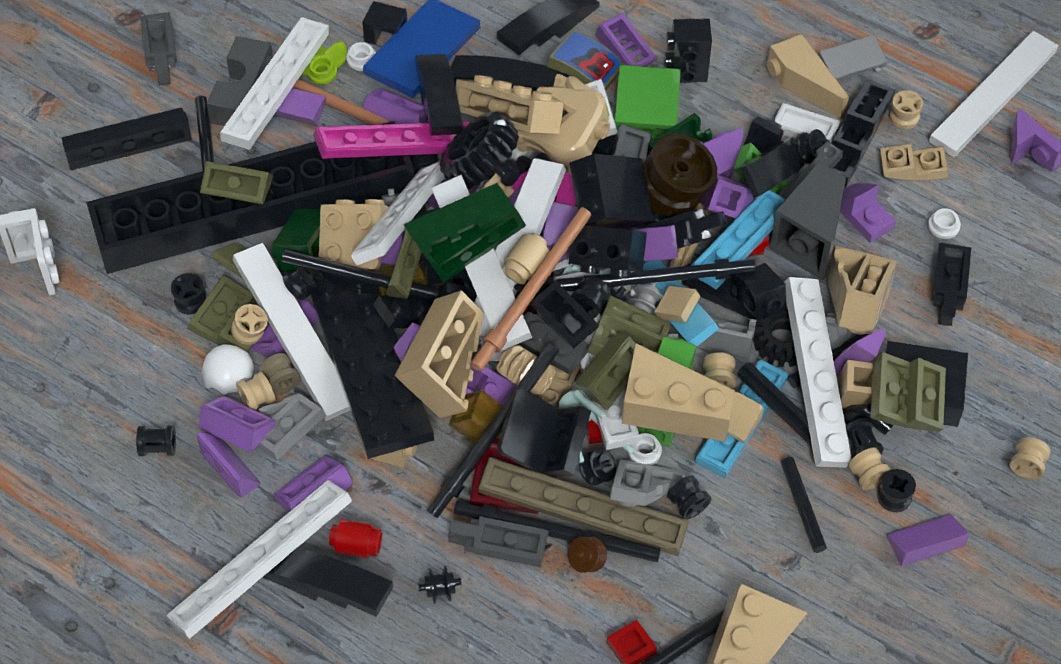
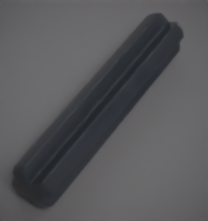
M745 363L738 370L737 376L798 435L807 442L811 441L807 416L752 363Z

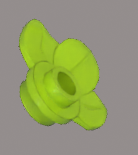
M337 42L328 49L321 45L301 75L308 76L310 81L315 84H328L337 77V69L347 60V49L344 42Z

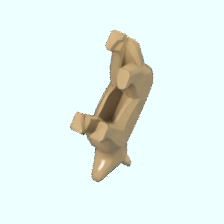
M557 74L553 87H539L537 91L551 93V99L564 102L563 110L567 114L562 117L559 134L529 133L516 129L519 136L516 143H518L517 148L521 152L525 153L528 150L546 153L552 162L563 164L565 169L568 170L567 173L571 175L569 163L592 155V151L599 139H604L610 129L608 121L610 114L604 95L583 84L576 77L569 76L567 78Z

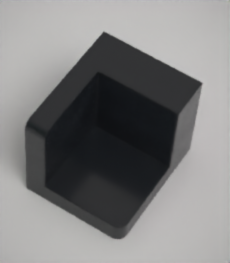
M373 1L362 22L364 42L376 45L382 31L397 34L399 29L407 22V9Z

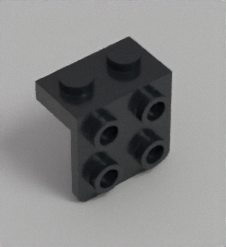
M523 389L515 390L510 399L497 450L501 455L534 472L553 478L572 476L579 465V456L584 437L588 431L591 411L583 406L558 409Z

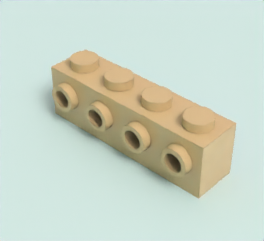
M475 75L474 80H456V92L461 113L479 117L489 112L498 111L514 124L515 129L529 133L559 134L564 102L551 99V93L533 91V94H531L532 88L524 86H513L512 88L511 82L493 81L492 77Z

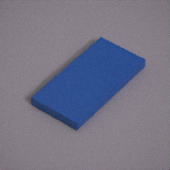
M428 0L399 29L398 33L394 34L363 66V74L414 98L420 92L415 55L446 54L449 61L480 29V20L439 0Z

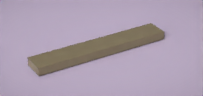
M489 457L478 490L479 493L634 543L660 548L662 552L679 556L689 524L688 520L641 505L634 507L624 506L616 500H611L609 495Z

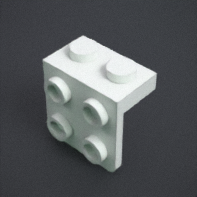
M35 208L12 211L0 215V235L10 263L37 258L49 296L55 295L54 284L60 283L57 266L54 264L53 257H55L52 239L49 238L45 219L39 220Z

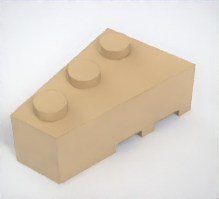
M834 245L826 280L840 327L847 328L850 332L859 335L873 333L890 295L897 261Z
M462 290L434 300L395 374L439 418L466 412L468 409L469 401L465 400L467 383L472 381L474 373L470 369L473 352H477L484 312Z
M635 344L624 398L622 424L726 442L735 390L641 345Z
M740 584L728 598L706 664H767L806 616L807 612Z

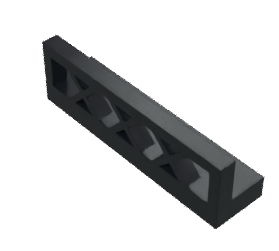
M182 107L61 137L70 171L192 140L188 119Z

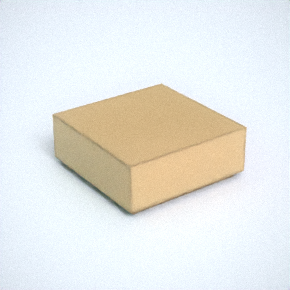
M668 286L654 312L658 318L663 320L686 323L700 295L696 289Z

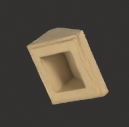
M735 391L727 434L745 443L762 418L763 406Z

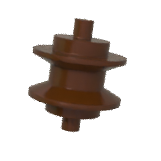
M596 537L576 538L568 548V561L571 567L581 573L599 571L607 559L606 547Z

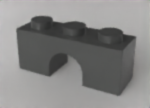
M239 36L235 37L226 59L230 78L237 79L238 81L233 83L216 81L207 101L211 124L226 125L274 57L270 42Z

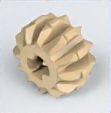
M517 344L506 351L504 350L496 368L501 375L518 385L538 356ZM551 364L532 388L531 394L538 396V394L543 395L546 389H549L553 383L552 379L557 373Z

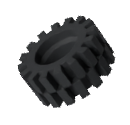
M788 309L757 321L754 334V347L756 351L760 350L759 356L762 359L768 356L767 363L773 365L775 360L779 361L778 367H784L785 362L789 363V367H793L796 365L797 360L794 342H783L772 335V332L778 329L792 331Z

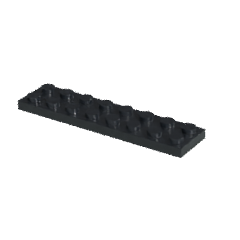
M322 272L325 279L324 284L319 288H313L310 298L367 459L434 441V432L422 401L395 376L401 364L393 348L398 342V338L394 329L387 327L373 306L377 298L381 296L378 287Z

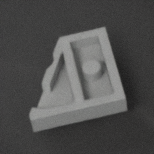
M300 393L284 398L277 404H269L259 408L260 413L272 418L276 422L275 426L257 447L275 460H279L325 417L323 409Z
M620 459L610 499L629 507L637 505L646 506L667 495L670 489L684 478L685 472Z

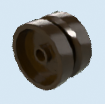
M670 134L659 139L643 163L651 208L659 214L669 217L695 210L717 179L718 167L711 152L695 138L682 134Z

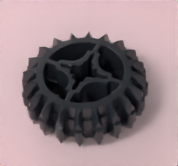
M498 111L486 113L484 116H479L474 122H470L466 128L461 129L457 136H454V140L447 145V150L442 153L439 165L444 177L450 180L462 175L467 189L479 186L482 181L488 180L493 173H497V170L505 165V161L512 156V151L517 146L516 142H518L519 136L514 124Z

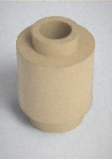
M535 233L531 235L523 234L504 259L505 265L502 268L504 274L518 284H525L527 280H530L549 253L546 240Z

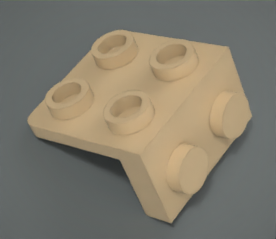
M368 199L365 200V204H355V201L336 200V204L321 205L319 258L365 270H377L381 265V257L356 265L351 255L389 208L385 205V201Z

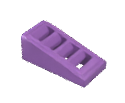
M623 13L598 26L595 34L597 39L617 55L625 65L646 67L657 60V57ZM618 32L620 35L615 37L614 34ZM623 40L627 41V43H625L624 45H621L620 43ZM631 47H634L636 49L629 54L626 51ZM641 54L644 58L635 63L632 58Z

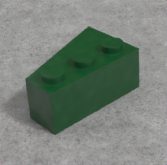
M498 183L403 224L443 282L449 280L462 271L465 266L488 253L526 226L519 212Z

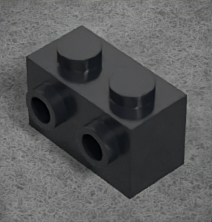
M673 19L672 32H667L666 47L670 52H665V68L681 69L680 83L707 82L712 47L710 19Z
M585 225L570 245L568 264L580 265V272L600 274V268L610 269L611 276L630 278V271L643 272L647 232Z

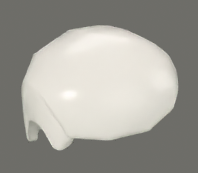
M223 344L214 347L205 357L201 371L205 387L208 389L212 387L223 395L238 392L237 382L252 379L254 373L253 360L245 350L238 346Z

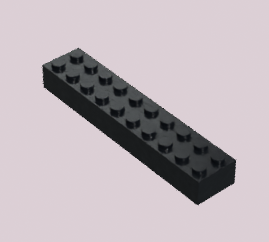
M391 121L380 125H390L396 123L395 121ZM315 141L228 164L269 172L273 175L264 204L200 193L204 171L86 202L104 267L106 273L109 274L283 227L295 209H321V205L336 204V200L357 198L359 201H365L369 197L374 196L379 200L382 199L383 195L388 194V189L394 188V193L400 194L413 179L414 167L409 155L322 159Z

